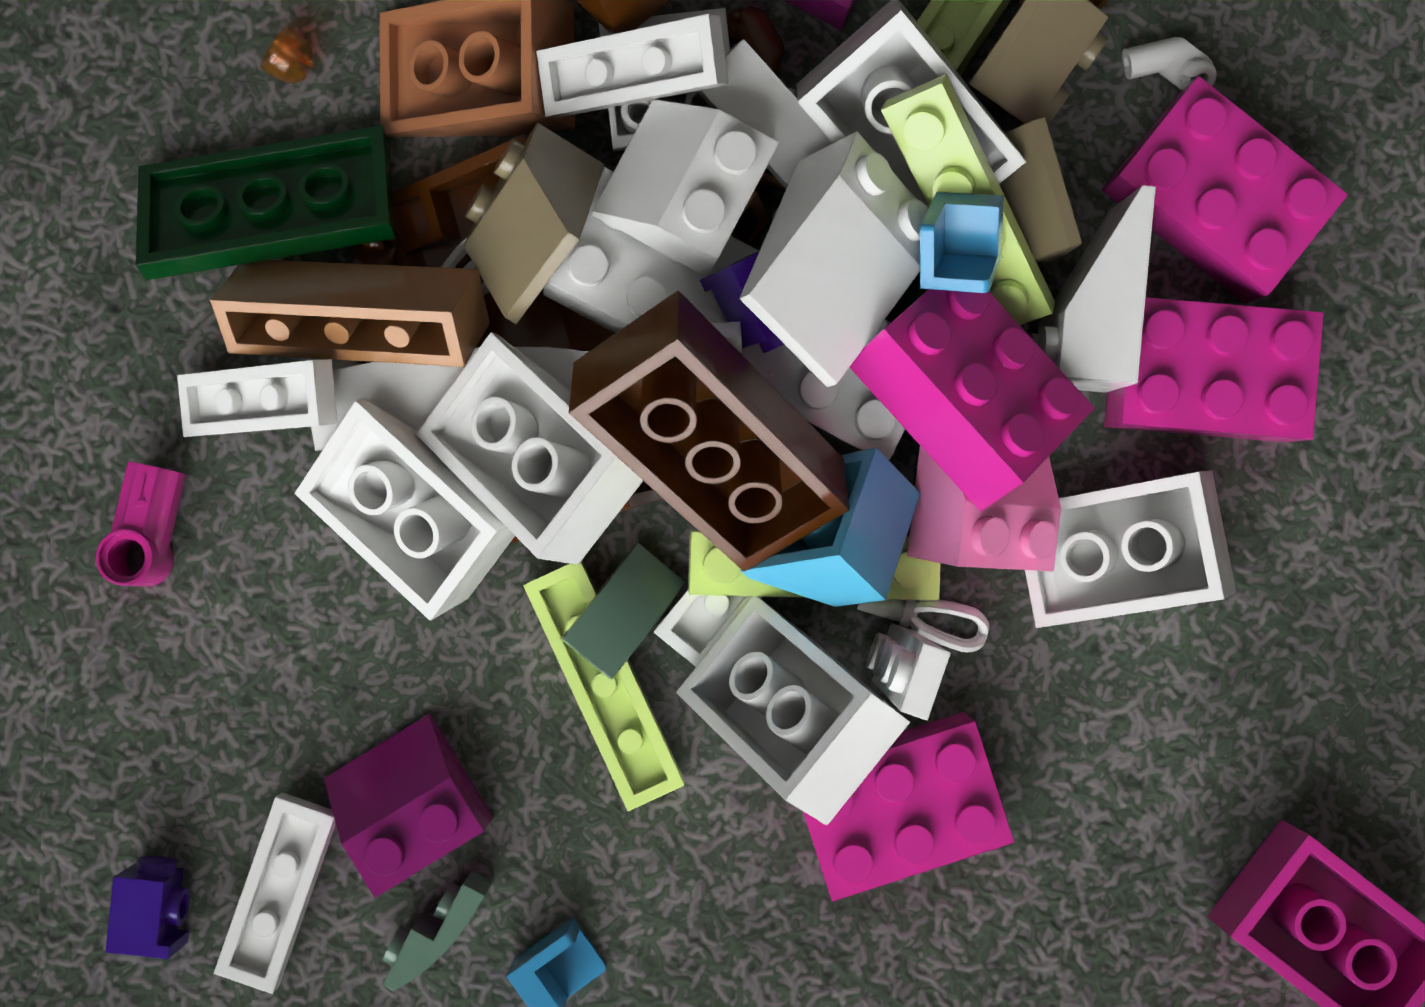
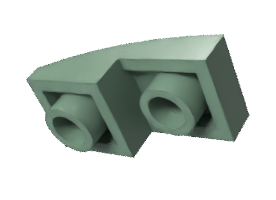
M636 543L599 588L597 595L560 639L608 679H613L665 612L685 581L643 546Z
M471 870L462 886L450 882L433 915L442 920V924L422 914L411 930L400 926L383 958V961L392 965V968L382 986L395 991L412 981L441 957L472 919L493 881Z

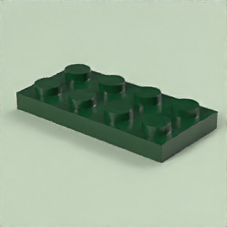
M383 125L138 166L136 267L145 280L396 238L390 147Z

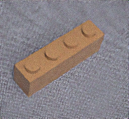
M264 260L238 265L210 299L227 351L232 354L465 367L490 324L478 269Z

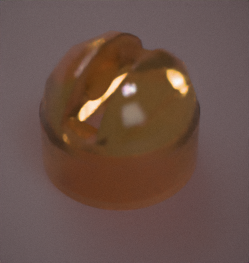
M286 26L270 45L260 63V68L275 79L285 83L301 82L307 78V74L298 63L301 62L308 67L314 66L315 59L312 47L302 36Z

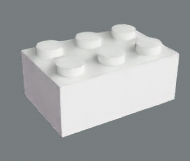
M758 596L751 598L676 692L785 801L825 825L830 823L910 723V721L807 634Z

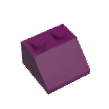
M430 713L324 778L341 844L374 898L481 834L494 818Z

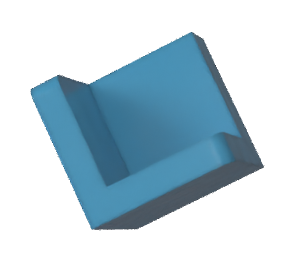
M936 192L920 228V289L987 293L990 291L1002 258L1004 196Z
M572 917L516 957L506 977L527 1007H566L567 1000L571 995L604 973L606 962L575 918Z

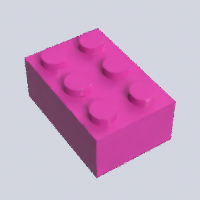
M1200 76L1196 77L1176 95L1102 189L1110 198L1120 203L1142 185L1156 186L1152 231L1244 304L1267 296L1273 291L1348 196L1346 192Z
M929 289L863 348L849 367L980 512L1024 483L1095 409L990 292L974 293Z
M1146 297L1138 383L1107 392L1104 427L1286 443L1313 440L1324 312Z
M965 712L903 731L828 825L823 824L803 811L832 902L1014 843L976 722Z
M1282 819L1206 916L1235 941L1321 1007H1421L1425 1001V924L1312 836Z

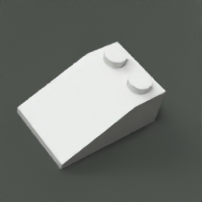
M899 0L889 1L796 84L797 102L833 143L858 131L873 150L887 160L891 170L915 198L922 201L928 209L929 206L881 112L884 103L888 99L947 74L998 183L1000 184L1026 163L1025 158Z
M856 131L798 161L739 299L826 387L835 385L840 381L920 272V228L928 207L922 201L915 198L891 170L887 160L881 154L875 152L859 132Z
M1142 185L1110 209L1054 299L1053 313L1043 317L1038 325V334L1030 333L1029 335L1078 390L1107 393L1138 383L1156 186Z
M491 332L416 435L537 559L578 565L643 480L568 413L571 392L569 389L498 334Z
M362 398L353 403L294 494L431 621L471 596L515 535L416 435L417 429Z
M1212 470L1059 498L1061 514L1054 571L1025 570L1036 628L1223 600L1237 593Z

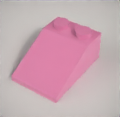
M921 446L919 447L915 488L919 491L920 496L911 521L907 556L957 567L1054 571L1061 505L1049 457L1024 483L980 512Z

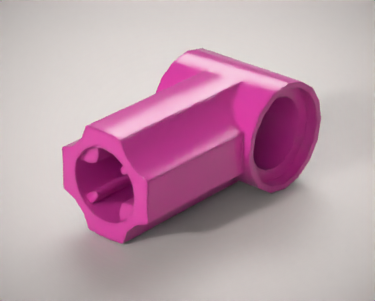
M128 461L111 533L100 542L96 551V565L99 573L108 582L120 586L152 587L162 583L170 575L174 562L170 542L187 474ZM139 543L145 553V562L142 568L136 574H133L127 565V555L129 550Z

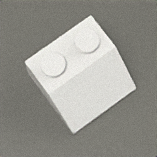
M653 99L596 203L592 215L707 277L718 260L780 142L720 109Z

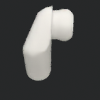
M1172 37L1124 48L1122 51V62L1127 79L1159 73L1180 90H1183L1198 76L1211 86L1216 81V68L1211 59L1181 37Z

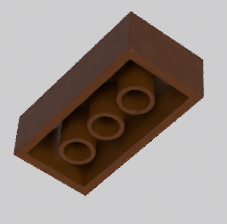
M679 290L573 362L568 413L744 572L850 510L844 458Z

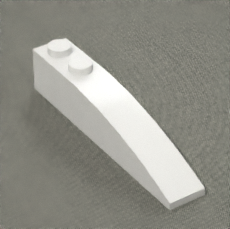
M476 347V348H475V350L473 351V353H472L471 357L469 358L468 362L471 360V358H472V357L474 356V354L477 352V350L479 349V347ZM515 347L570 391L573 362L589 352L551 347ZM332 359L338 424L311 426L315 451H323L353 403L362 398L419 430L465 367L386 362L361 364L360 361Z

